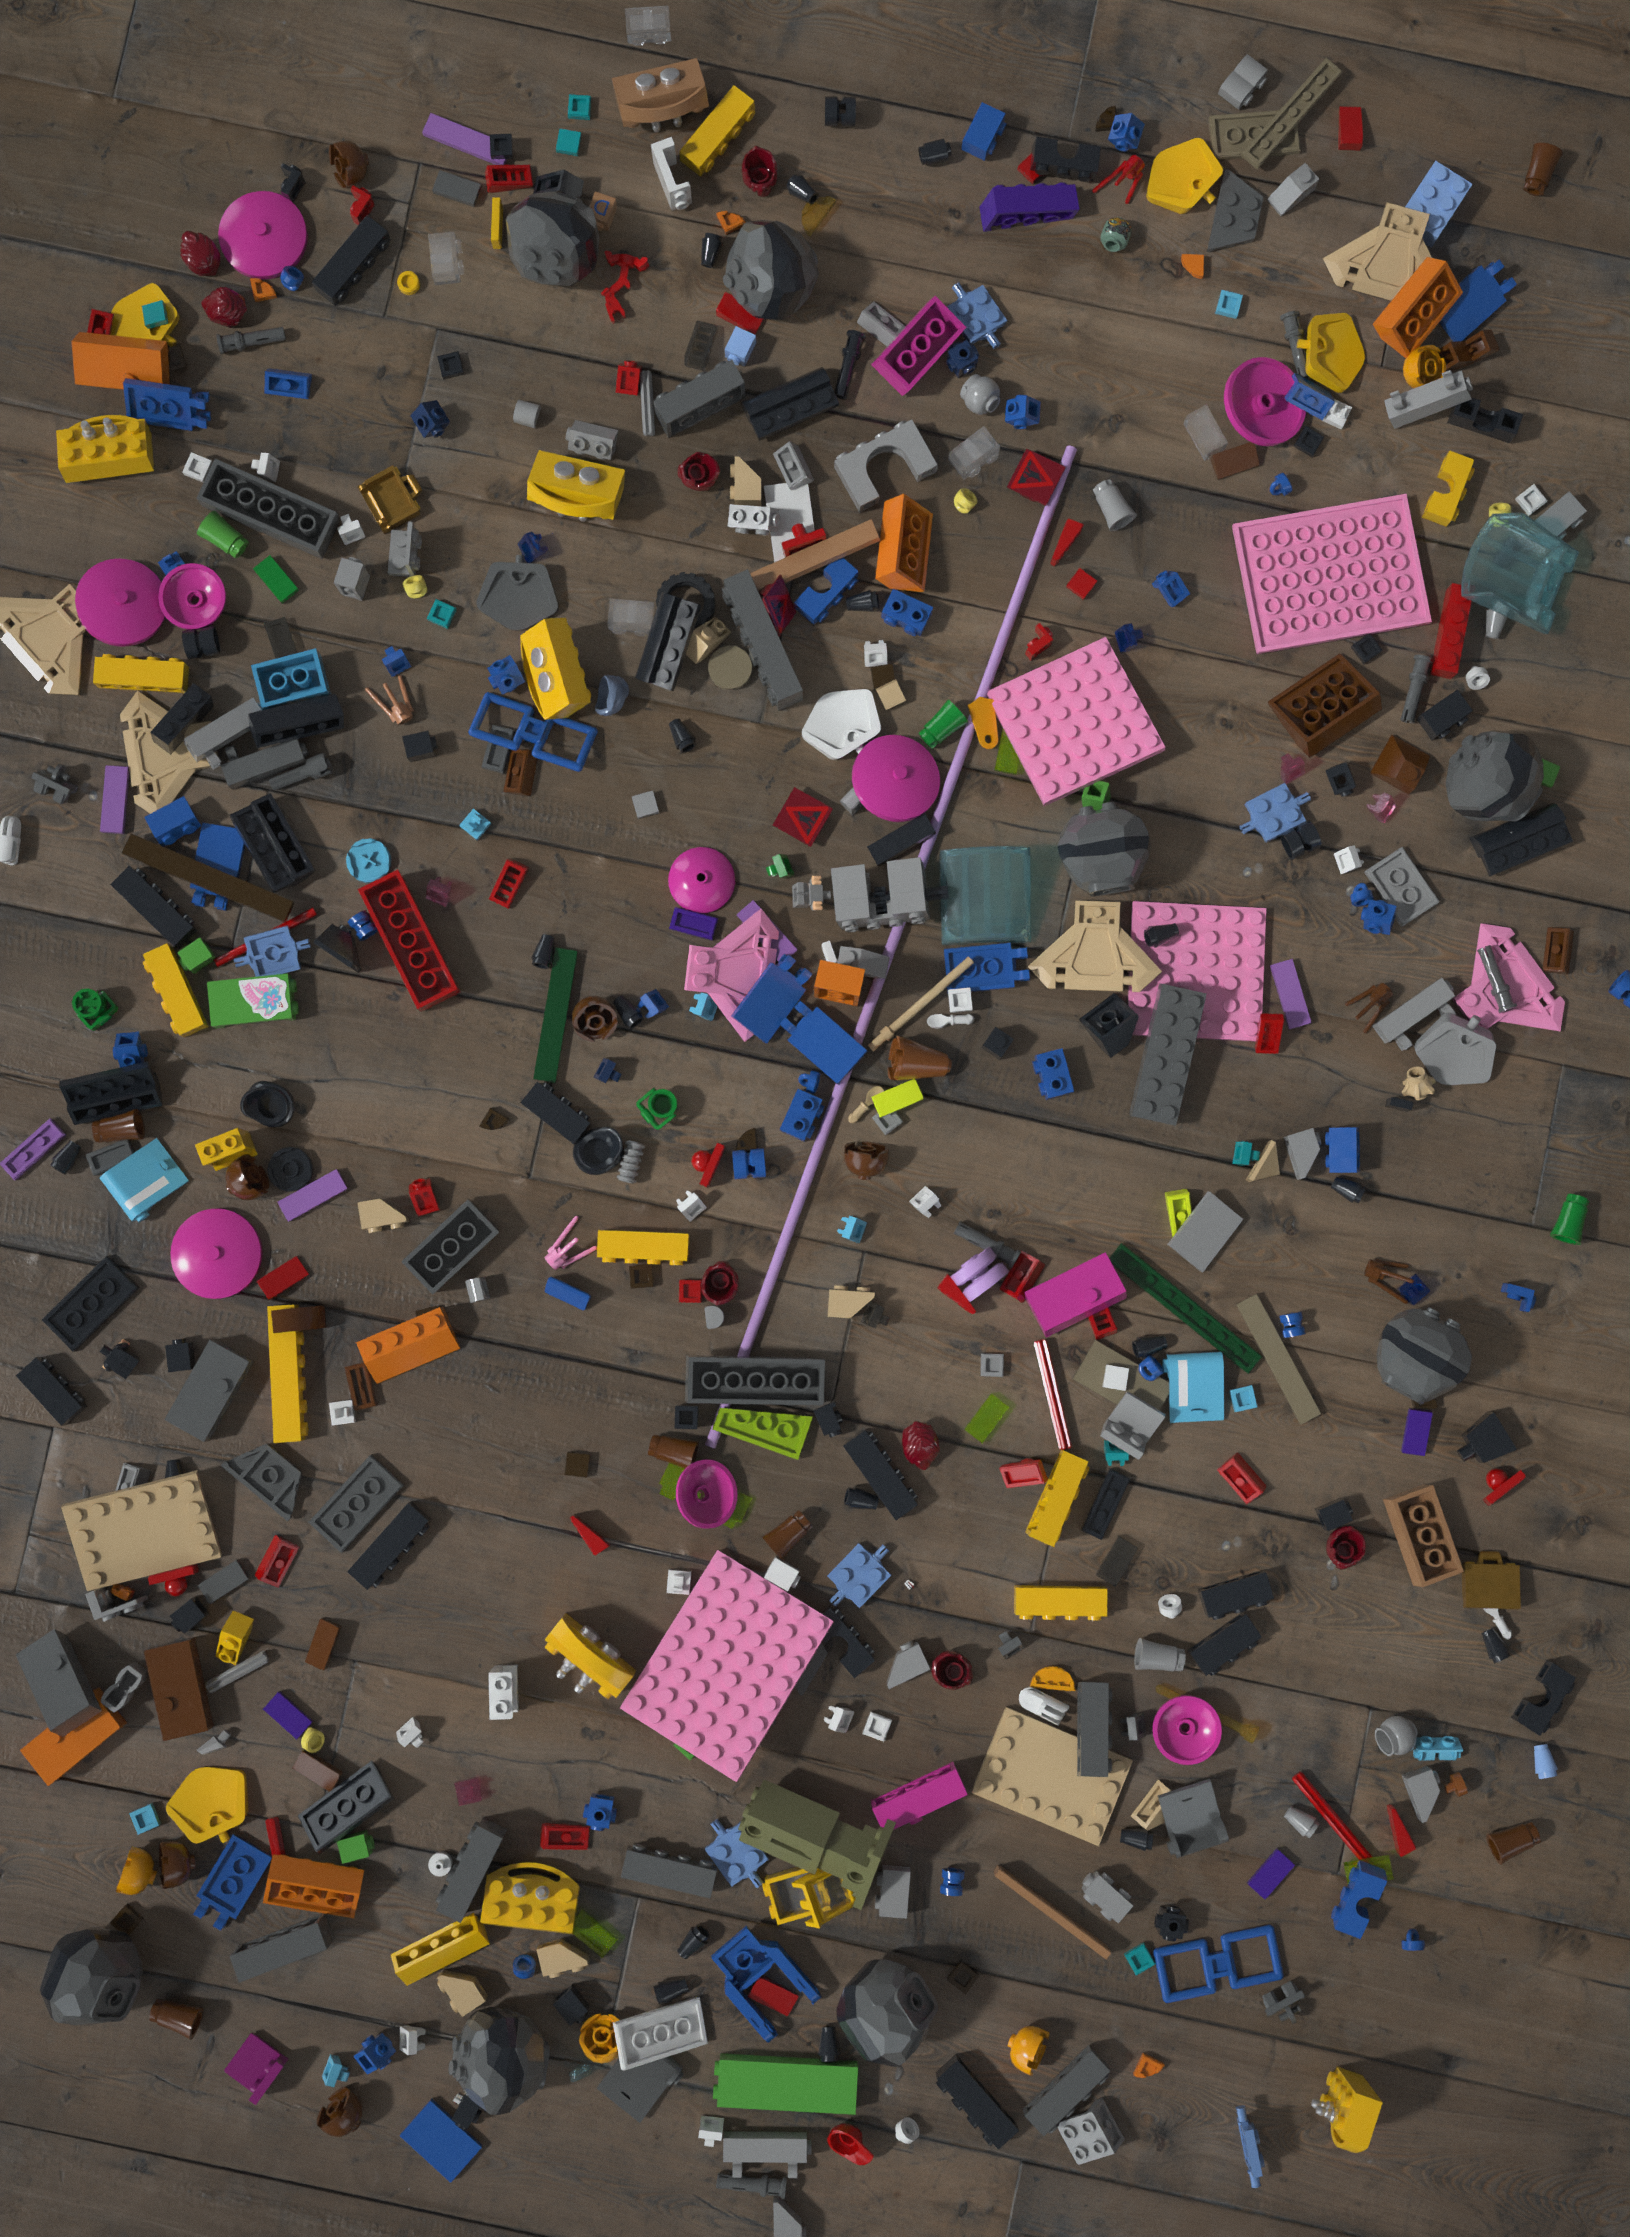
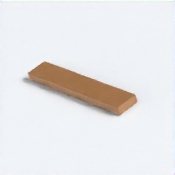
M871 519L750 573L758 593H760L765 585L774 583L780 574L784 582L787 583L881 540Z
M997 1865L993 1871L995 1877L1107 1960L1111 1951L1105 1943L1001 1865Z

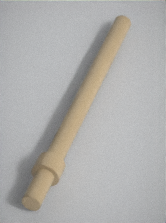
M968 956L889 1027L885 1026L880 1031L881 1034L868 1044L870 1049L874 1052L886 1040L890 1041L895 1036L894 1033L974 964L971 958Z

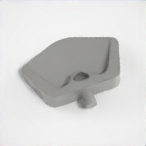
M1445 1013L1416 1041L1414 1045L1416 1054L1432 1077L1439 1083L1445 1085L1485 1083L1490 1079L1496 1043L1492 1032L1478 1025L1481 1021L1478 1016L1473 1015L1470 1021H1467L1452 1013Z

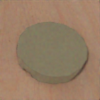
M728 645L720 647L709 659L708 671L710 679L723 690L740 689L747 684L752 674L750 657L743 649L737 646Z

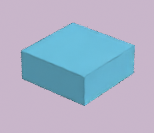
M1221 290L1215 314L1236 319L1243 295Z
M1252 1385L1229 1390L1234 1412L1257 1407Z
M153 1803L129 1813L138 1835L161 1825Z

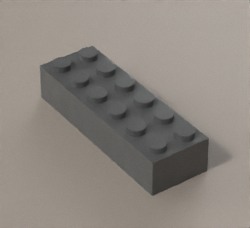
M217 459L214 460L196 498L203 507L209 510H216L218 514L320 559H323L341 521L337 512Z
M748 569L724 579V588H721L723 592L722 597L726 606L732 607L731 617L735 626L740 625L741 639L745 647L748 645L750 647V659L754 667L757 665L759 667L758 676L763 687L766 685L768 687L767 696L772 707L776 705L778 711L803 701L802 687Z
M1159 983L1129 1112L1131 1116L1176 1126L1206 993Z
M686 1355L685 1401L687 1403L824 1405L825 1359Z

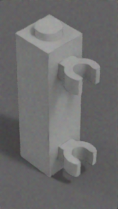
M1449 370L1442 373L1443 378L1402 394H1400L1399 390L1390 393L1391 398L1384 400L1389 420L1394 429L1471 400L1470 391L1473 390L1470 377L1465 378L1462 370L1453 374Z
M251 698L184 738V745L195 761L199 762L206 758L213 770L220 767L221 761L214 752L250 731L248 714L263 710L260 701L257 703L254 698Z
M1440 978L1376 1022L1372 1027L1384 1044L1394 1039L1401 1051L1406 1050L1412 1046V1043L1403 1032L1436 1009L1439 1010L1441 1016L1445 1013L1456 1015L1455 1011L1447 1003V1001L1455 996L1453 993L1454 989L1447 980L1444 981L1443 978Z
M724 2131L723 2162H733L732 2178H742V2162L788 2163V2178H797V2163H807V2155H811V2140H807V2132Z

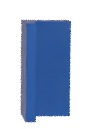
M1294 373L1292 375L1294 384L1286 394L1285 400L1323 420L1335 402L1331 393Z

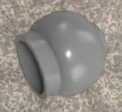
M974 374L963 385L960 397L965 401V405L970 411L982 415L988 412L991 413L998 407L1000 403V389L998 384L989 377H981L979 374Z
M1402 1716L1387 1718L1375 1730L1377 1745L1387 1756L1405 1755L1416 1746L1417 1728L1412 1721Z

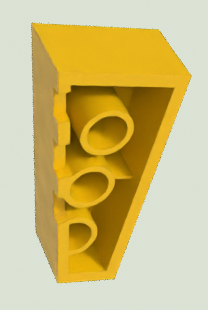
M1064 1450L1060 1451L1025 1533L1028 1536L1052 1547L1055 1546L1062 1533L1064 1521H1067L1070 1515L1072 1501L1076 1500L1080 1492V1487H1078L1080 1481L1085 1479L1090 1468L1087 1466L1088 1461Z

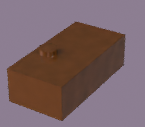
M195 1637L144 1650L163 1741L205 1732L213 1728L214 1724Z

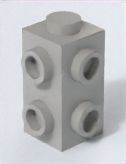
M575 420L572 427H568L566 432V440L569 441L568 450L581 455H592L601 460H611L616 450L618 430Z
M730 504L728 527L735 528V533L748 534L749 530H756L755 534L769 535V531L777 532V527L780 524L779 509Z
M1097 1870L1093 1874L1089 1873L1082 1881L1083 1886L1081 1888L1085 1893L1083 1897L1092 1906L1097 1904L1102 1908L1100 1913L1110 1922L1114 1919L1119 1923L1133 1907L1130 1901L1131 1895L1122 1887L1118 1890L1112 1885L1114 1880L1105 1872L1102 1875Z

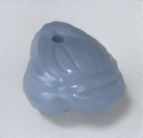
M604 675L601 678L595 706L597 714L611 716L621 710L629 694V686L623 678L612 675Z

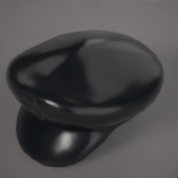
M258 1081L243 1095L240 1109L246 1117L254 1119L260 1124L268 1127H281L292 1119L295 1111V1101L292 1094L285 1087L274 1082Z
M597 1127L585 1132L573 1147V1159L581 1171L589 1175H601L609 1172L620 1163L622 1155H624L622 1138L615 1129L610 1127Z

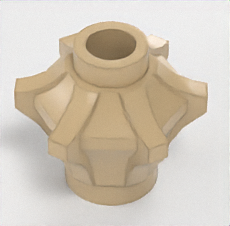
M1412 1067L1407 1071V1078L1403 1081L1405 1087L1402 1090V1095L1413 1096L1416 1100H1423L1428 1094L1435 1093L1432 1085L1436 1081L1433 1077L1428 1076L1422 1067Z

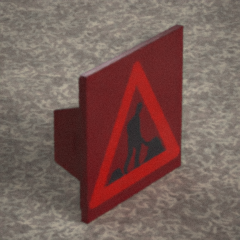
M1026 448L1007 488L1019 493L1022 497L1046 506L1066 467Z
M781 574L774 583L765 585L759 595H764L762 601L778 637L781 636L796 614L795 607Z
M794 787L772 826L811 847L833 808Z

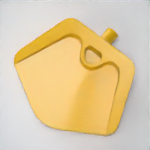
M1191 139L1167 148L1156 156L1152 164L1146 193L1147 200L1150 203L1179 214L1189 212L1201 197L1209 204L1212 203L1216 197L1208 189L1222 175L1223 168L1203 139Z
M150 283L124 297L113 307L111 313L114 314L110 335L167 341L169 346H174L177 343V340L171 337L170 333L179 321V314L158 285ZM163 300L166 304L169 323L147 329L144 323L142 306Z
M1347 313L1314 316L1308 325L1307 340L1298 339L1297 348L1306 349V374L1335 392H1344L1363 366L1365 359L1364 349L1353 320Z
M219 1767L197 1768L185 1778L166 1805V1812L193 1843H201L216 1835L219 1836L222 1843L230 1840L227 1830L240 1825L248 1813L246 1774L240 1769Z

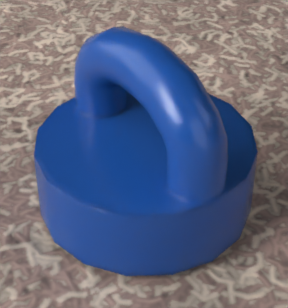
M285 266L281 272V283L290 291L298 290L303 282L304 275L293 266Z
M1284 473L1274 477L1275 481L1270 486V493L1277 496L1282 493L1285 496L1292 492V485Z
M1359 883L1354 888L1350 899L1353 906L1361 907L1368 905L1370 899L1374 900L1372 891L1368 889L1365 883Z
M811 1070L810 1074L804 1073L799 1075L798 1081L802 1086L806 1087V1092L816 1093L820 1081V1072Z
M1149 1355L1139 1364L1141 1376L1148 1381H1153L1164 1373L1163 1367L1153 1356ZM1145 1366H1146L1147 1369L1151 1372L1152 1375H1148V1374L1145 1372V1370H1144V1367H1145Z
M1409 1929L1406 1934V1940H1401L1403 1950L1416 1951L1425 1949V1940H1419V1934L1416 1929Z
M526 1954L516 1957L513 1961L514 1974L521 1979L534 1976L536 1969L535 1959Z

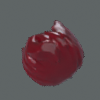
M754 146L746 153L742 161L741 172L743 182L752 192H757L758 196L767 197L772 187L776 185L777 164L769 150Z
M186 231L181 237L183 242L180 245V255L185 265L199 276L216 275L221 263V257L215 243L203 233Z
M227 287L216 288L201 302L202 308L211 322L228 328L238 325L247 311L245 298Z
M695 452L689 456L677 469L678 477L687 488L695 491L709 490L714 486L720 474L717 460L713 456L702 452Z
M718 1261L713 1266H709L703 1275L702 1293L709 1302L716 1306L733 1300L738 1291V1275L728 1262Z
M915 1421L903 1430L902 1447L906 1459L921 1470L928 1469L931 1462L940 1453V1444L935 1430L931 1425Z
M1352 1526L1340 1527L1334 1530L1328 1537L1326 1553L1337 1569H1348L1356 1565L1365 1555V1538L1359 1530Z
M947 1650L940 1653L932 1662V1677L940 1686L949 1690H957L971 1684L973 1678L972 1665L962 1654Z

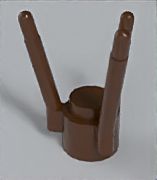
M1380 983L1377 987L1372 985L1368 990L1345 1003L1346 1006H1349L1371 994L1369 996L1371 1002L1356 1015V1020H1359L1374 1005H1380L1363 1030V1033L1369 1031L1384 1008L1390 1004L1389 999L1393 997L1392 990L1384 983Z
M1377 1258L1375 1260L1370 1259L1364 1272V1276L1369 1277L1368 1282L1377 1285L1396 1299L1407 1304L1408 1300L1378 1279L1383 1280L1386 1275L1401 1281L1414 1283L1413 1279L1387 1271V1267H1385L1408 1269L1409 1265L1383 1261Z

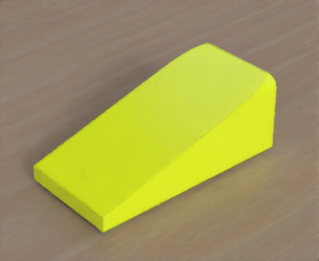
M912 1079L871 1098L879 1117H883L923 1100V1095L916 1080Z
M1187 1189L1165 1192L1172 1238L1192 1213L1190 1193Z

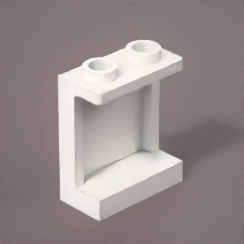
M672 137L651 144L653 164L671 211L687 208L692 203L690 184L685 182L676 185L669 166L677 164L675 144Z
M495 1665L489 1672L490 1720L512 1719L513 1712L519 1711L518 1665Z

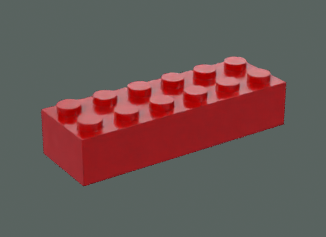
M397 869L359 888L358 891L416 1008L423 1012L461 993L402 873Z

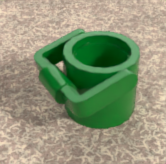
M86 988L79 990L73 996L72 1007L75 1013H77L76 1015L92 1031H96L100 1026L107 1023L112 1018V1015L118 1011V1006L104 990L97 992ZM107 1001L112 1005V1007L109 1008L108 1010H107V1008H108V1003H107ZM85 1018L96 1021L91 1025Z
M654 1087L636 1102V1106L641 1111L640 1114L646 1122L658 1130L677 1116L678 1101L671 1091L666 1089L656 1090ZM648 1097L649 1110L645 1108V1106L642 1104V1102L646 1100ZM655 1117H656L657 1119H661V1120H665V1121L662 1122V1123L659 1125V1124L657 1123V1121L655 1120Z

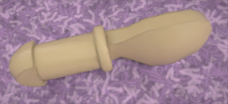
M881 1086L871 1088L867 1092L866 1101L864 1103L861 1102L852 1114L850 1113L848 1121L850 1123L858 1122V1119L870 1109L868 1106L874 1104L871 1097L884 1092Z

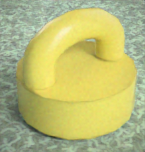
M961 488L954 497L955 507L964 514L970 512L977 504L975 494L966 488Z
M1495 503L1489 507V517L1492 525L1500 526L1510 519L1511 506L1509 504Z
M421 575L411 576L403 582V587L410 598H421L427 593V586Z
M308 1727L301 1739L302 1748L309 1753L319 1751L324 1744V1734L317 1729Z

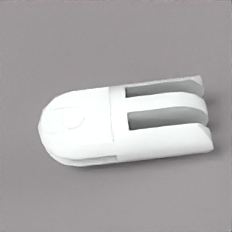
M5 816L0 824V862L11 866L18 863L21 843V822L16 816Z
M1033 1687L1024 1688L1019 1694V1702L1024 1709L1058 1726L1069 1709V1705Z

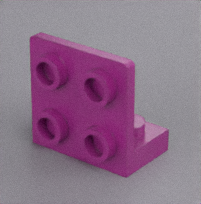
M250 2033L224 2072L253 2093L249 2101L256 2105L284 2067L288 2058L256 2034Z

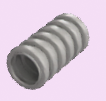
M628 1140L625 1142L627 1147L623 1150L625 1155H622L623 1162H620L622 1167L618 1170L620 1175H617V1179L634 1184L637 1181L635 1176H638L637 1169H640L638 1164L642 1161L640 1156H643L642 1149H645V1146L642 1143Z

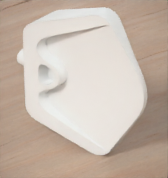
M859 689L835 691L823 695L815 704L802 729L803 739L831 760H838L854 749L859 754L864 748L863 743L876 736L881 730L871 691Z

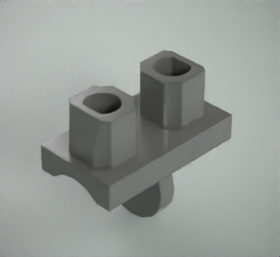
M58 764L55 768L48 766L47 771L33 772L31 777L36 780L33 789L35 792L46 795L51 787L55 789L52 799L60 804L67 803L70 795L78 790V786L68 782L70 775L65 773V766L62 764Z
M1289 1981L1281 1986L1286 1999L1278 2002L1273 1991L1263 1995L1262 1999L1266 2007L1265 2013L1268 2017L1285 2009L1286 2012L1278 2015L1279 2019L1283 2022L1290 2018L1292 2024L1297 2022L1294 2015L1302 2011L1299 2005L1292 2009L1289 2006L1304 1999L1305 1996L1302 1990L1299 1991L1295 1984Z

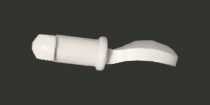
M934 1014L927 1019V1024L931 1028L939 1029L948 1023H951L952 1026L954 1024L969 1025L974 1022L975 1018L971 1014H952L950 1017Z
M1484 1609L1486 1613L1494 1617L1493 1622L1497 1625L1501 1636L1507 1640L1511 1639L1512 1631L1509 1630L1503 1616H1499L1498 1609Z

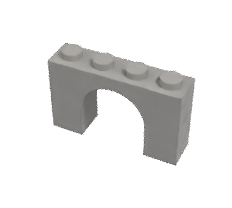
M913 420L908 422L901 421L894 426L895 429L889 432L883 431L876 435L875 439L869 443L864 441L857 445L854 451L850 453L843 452L836 457L837 460L834 461V468L859 513L879 503V494L866 471L869 461L877 454L891 452L901 456L906 461L917 482L937 472L938 465Z

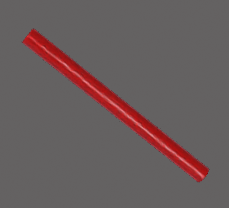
M312 907L272 929L286 925L289 926V929H292L317 916V913ZM244 943L214 959L217 967L246 953V944Z

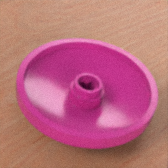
M269 191L251 192L236 199L224 212L218 231L219 244L229 264L239 273L261 280L280 277L285 266L295 267L303 257L308 241L306 223L296 205L282 195Z
M1257 357L1245 361L1231 373L1224 390L1225 410L1231 424L1242 437L1261 446H1276L1292 438L1301 428L1306 415V411L1285 400L1286 394L1294 384L1292 378L1294 373L1286 365L1275 359Z
M121 558L102 561L91 567L78 583L75 604L79 620L93 637L106 644L126 647L143 643L158 632L165 620L158 600L161 581L153 571L139 562Z
M886 735L870 741L860 751L852 769V784L859 801L872 814L887 821L905 822L924 814L934 803L940 788V774L934 758L920 743L901 735Z
M208 1209L189 1217L177 1230L170 1252L172 1268L180 1283L190 1292L210 1299L228 1298L246 1289L257 1276L263 1255L261 1240L254 1226L242 1215L225 1209Z

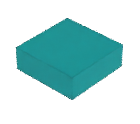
M569 94L568 119L590 120L591 96Z
M559 129L556 153L578 156L581 132Z
M163 300L142 306L144 323L147 329L169 323L166 304Z
M435 599L427 620L448 629L457 609Z
M1144 1942L1124 1953L1135 1975L1156 1964Z

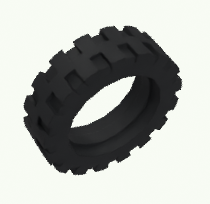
M680 572L676 576L673 574L667 581H663L661 588L657 591L656 606H658L662 592L671 594L676 588L682 586H690L699 590L703 595L704 608L697 617L694 630L708 622L714 615L715 597L712 588L703 577H698L695 573L685 574V572Z

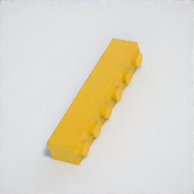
M299 1305L267 1306L273 1443L304 1441L305 1436H308V1424L304 1422V1413H307V1401L303 1400V1391L306 1390V1379L302 1377V1368L305 1367V1356L301 1354L304 1334L300 1331L273 1333L271 1310L299 1308Z

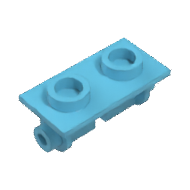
M1422 1736L1417 1738L1413 1756L1418 1758L1419 1761L1435 1760V1753H1439V1760H1456L1461 1757L1463 1748L1458 1737Z

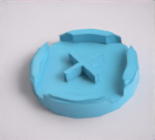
M372 838L361 839L351 846L346 856V864L350 874L358 881L371 883L389 873L391 855L387 847L381 842Z

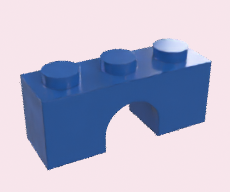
M844 558L830 563L824 569V577L832 585L829 591L817 593L811 587H808L794 602L795 609L813 625L818 621L821 623L828 616L829 608L832 605L837 606L844 597L842 594L847 589L851 590L858 582V570Z
M1359 1860L1357 1866L1353 1867L1350 1871V1881L1347 1887H1343L1340 1894L1341 1901L1338 1906L1333 1908L1331 1919H1333L1335 1930L1361 1939L1370 1919L1367 1908L1358 1905L1357 1902L1365 1897L1379 1901L1387 1883V1876L1384 1869Z

